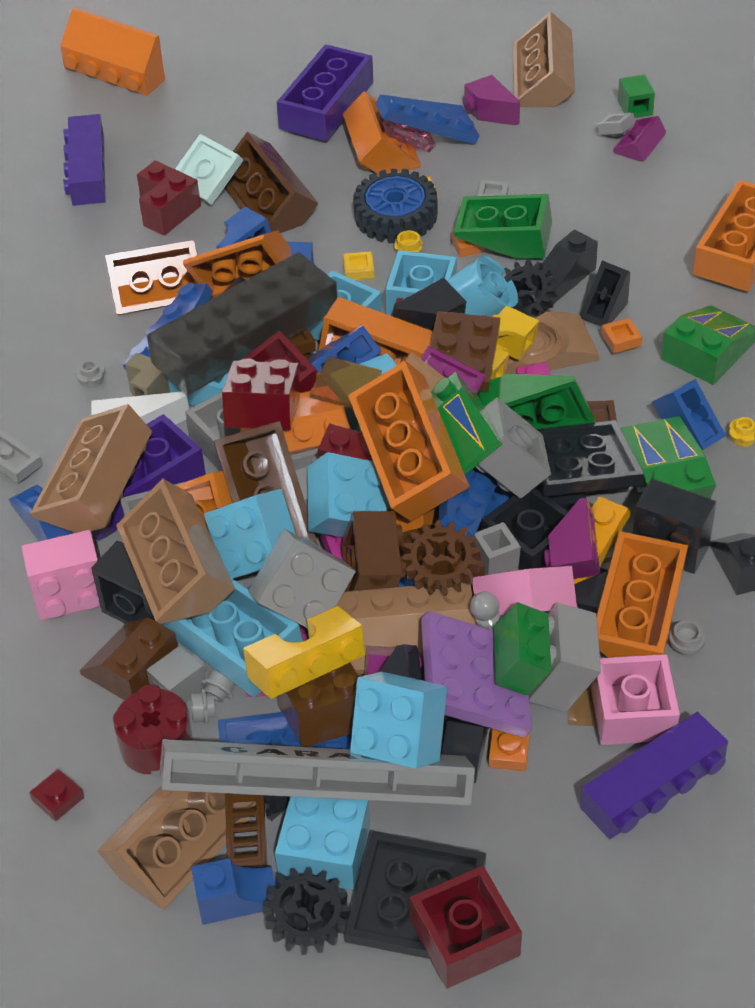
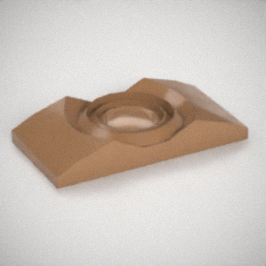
M547 311L535 318L539 320L534 345L520 360L509 356L505 375L516 374V368L544 362H546L549 370L599 361V354L580 315Z

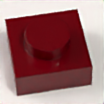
M56 769L29 792L31 800L55 822L84 799L82 789L59 769Z

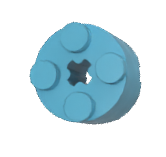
M489 256L475 259L448 280L449 284L467 301L465 314L492 317L494 314L498 315L506 305L512 308L518 303V294L513 281L506 282L502 276L506 271L497 261Z

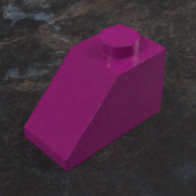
M492 74L464 84L463 106L477 120L508 125L520 124V101Z
M581 498L548 535L549 549L544 551L547 567L572 566L573 579L600 574L594 512L587 498Z

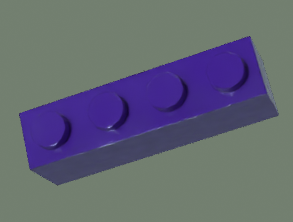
M91 114L68 117V128H63L65 145H63L65 161H63L65 174L63 183L65 195L71 196L72 206L106 203L105 148L101 115Z
M697 711L584 785L581 789L580 809L609 840L621 832L623 834L628 833L638 824L641 818L650 812L655 814L662 810L668 803V800L678 793L685 794L689 792L697 781L706 774L713 775L717 773L726 762L728 740Z

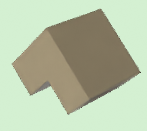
M137 352L125 364L132 396L170 393L166 372L169 369L168 364Z

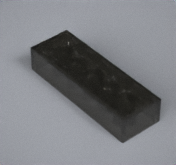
M297 252L148 333L147 341L151 363L188 396L229 373L233 361L243 359L279 330L289 339L324 319L338 298L337 282L300 252Z

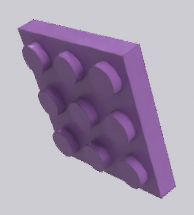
M428 611L421 618L425 681L447 686L444 715L520 737H525L532 731L529 696L495 684L494 631Z

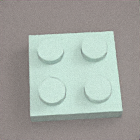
M200 134L175 169L197 179L200 199L212 206L243 162V159L233 151Z

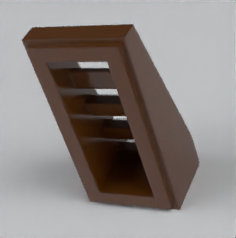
M225 793L227 859L230 858L231 863L245 868L268 867L263 795ZM256 801L255 809L234 810V803ZM256 817L257 823L235 825V818ZM257 831V838L236 840L235 833ZM258 846V853L236 854V848Z

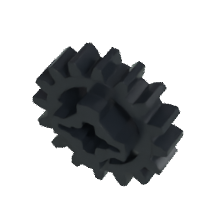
M526 260L524 266H520L518 262H515V269L512 271L507 267L504 268L506 271V276L504 277L506 282L512 280L518 294V303L512 307L513 309L535 318L537 314L545 313L544 309L546 307H554L550 299L558 297V293L554 289L558 284L548 267L544 268L539 261L533 266L530 260Z
M306 867L305 874L299 876L298 872L293 868L290 869L289 880L279 875L276 878V888L268 887L266 899L268 901H265L263 904V914L267 915L265 917V929H275L272 939L275 943L283 938L287 940L286 950L289 952L295 945H299L302 955L307 954L309 946H314L318 953H322L324 941L334 946L337 944V933H345L346 920L350 915V906L345 905L347 904L348 893L338 892L340 884L338 879L332 880L330 883L326 881L327 871L323 870L316 877L312 876L311 867ZM288 895H291V900L285 901L283 907L280 908L283 900ZM333 913L331 920L323 927L322 921L328 919L329 914Z

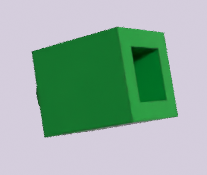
M646 75L619 78L618 103L623 112L634 113V118L653 115L655 92Z

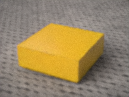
M372 252L343 254L346 277L353 280L375 278Z

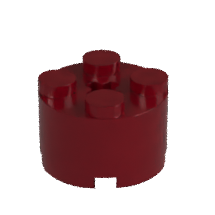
M149 684L143 686L139 692L126 698L113 715L114 729L123 761L132 770L141 774L151 775V771L160 770L162 739L192 741L191 725L185 703L173 692L159 689L156 685Z

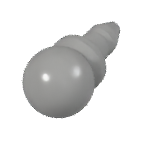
M486 591L474 595L470 602V610L475 617L476 624L494 631V626L501 618L498 599L494 594Z

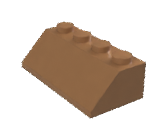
M551 11L513 42L514 96L520 101V107H556L562 101H567L575 92L572 30Z
M129 404L80 419L30 512L33 518L75 533L86 530L99 531L108 525L111 520V514L117 502L122 498V491L128 479L133 475L134 467L140 455L145 451L146 443L152 433V430Z
M162 479L116 525L156 622L163 624L210 613L235 590L192 494L165 479Z
M464 581L461 582L462 591L459 593L453 587L448 588L447 596H443L441 589L437 588L432 595H429L427 585L420 589H417L415 586L344 592L336 606H339L358 621L363 628L365 656L350 662L357 674H364L367 645L392 648L402 644L417 645L418 651L423 656L421 618L428 611L476 625L475 617L470 610V602L473 598L471 584Z
M160 786L97 852L121 881L160 909H165L193 879L191 866L208 863L226 844L225 793L162 790ZM256 801L234 803V810L256 808ZM251 817L235 818V825L245 824Z

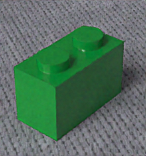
M516 602L494 626L496 685L528 696L551 673L548 613Z

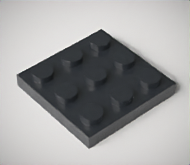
M616 420L536 429L543 435L551 475L539 484L544 497H559L564 494L580 492L593 493L597 490L626 489L631 486L643 485L644 473Z
M372 832L344 933L345 943L430 959L411 923L410 897L483 865L485 867L487 853Z

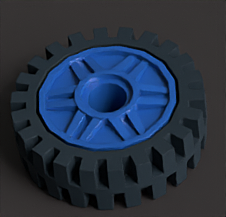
M391 169V173L388 174L386 170L379 171V176L373 173L369 175V180L364 178L361 181V185H357L356 192L353 195L356 225L360 227V231L363 234L367 233V237L373 239L376 236L379 242H383L385 238H388V243H395L398 234L408 230L415 231L419 235L424 236L427 234V229L431 230L437 220L438 200L436 188H434L432 181H428L426 176L422 175L419 177V173L416 171L409 174L408 169H402L401 173H397V169Z

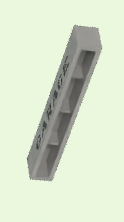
M162 739L159 779L161 789L171 791L471 805L475 767L466 756L440 754L439 762L413 769L350 753V749Z

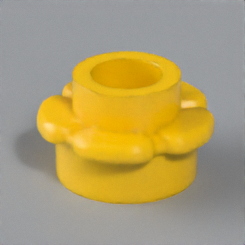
M408 230L398 234L394 247L395 250L420 252L423 242L417 232Z
M741 417L730 422L729 435L735 445L747 447L755 443V421L748 417Z

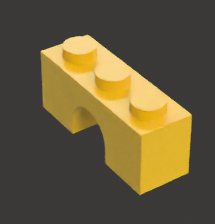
M507 305L498 315L494 314L492 316L499 317L501 320L491 380L505 375L509 356L520 360L534 345L539 320Z
M336 606L307 619L309 639L306 641L287 642L278 635L273 634L246 646L243 650L247 678L265 695L273 699L365 656L362 625L339 606Z

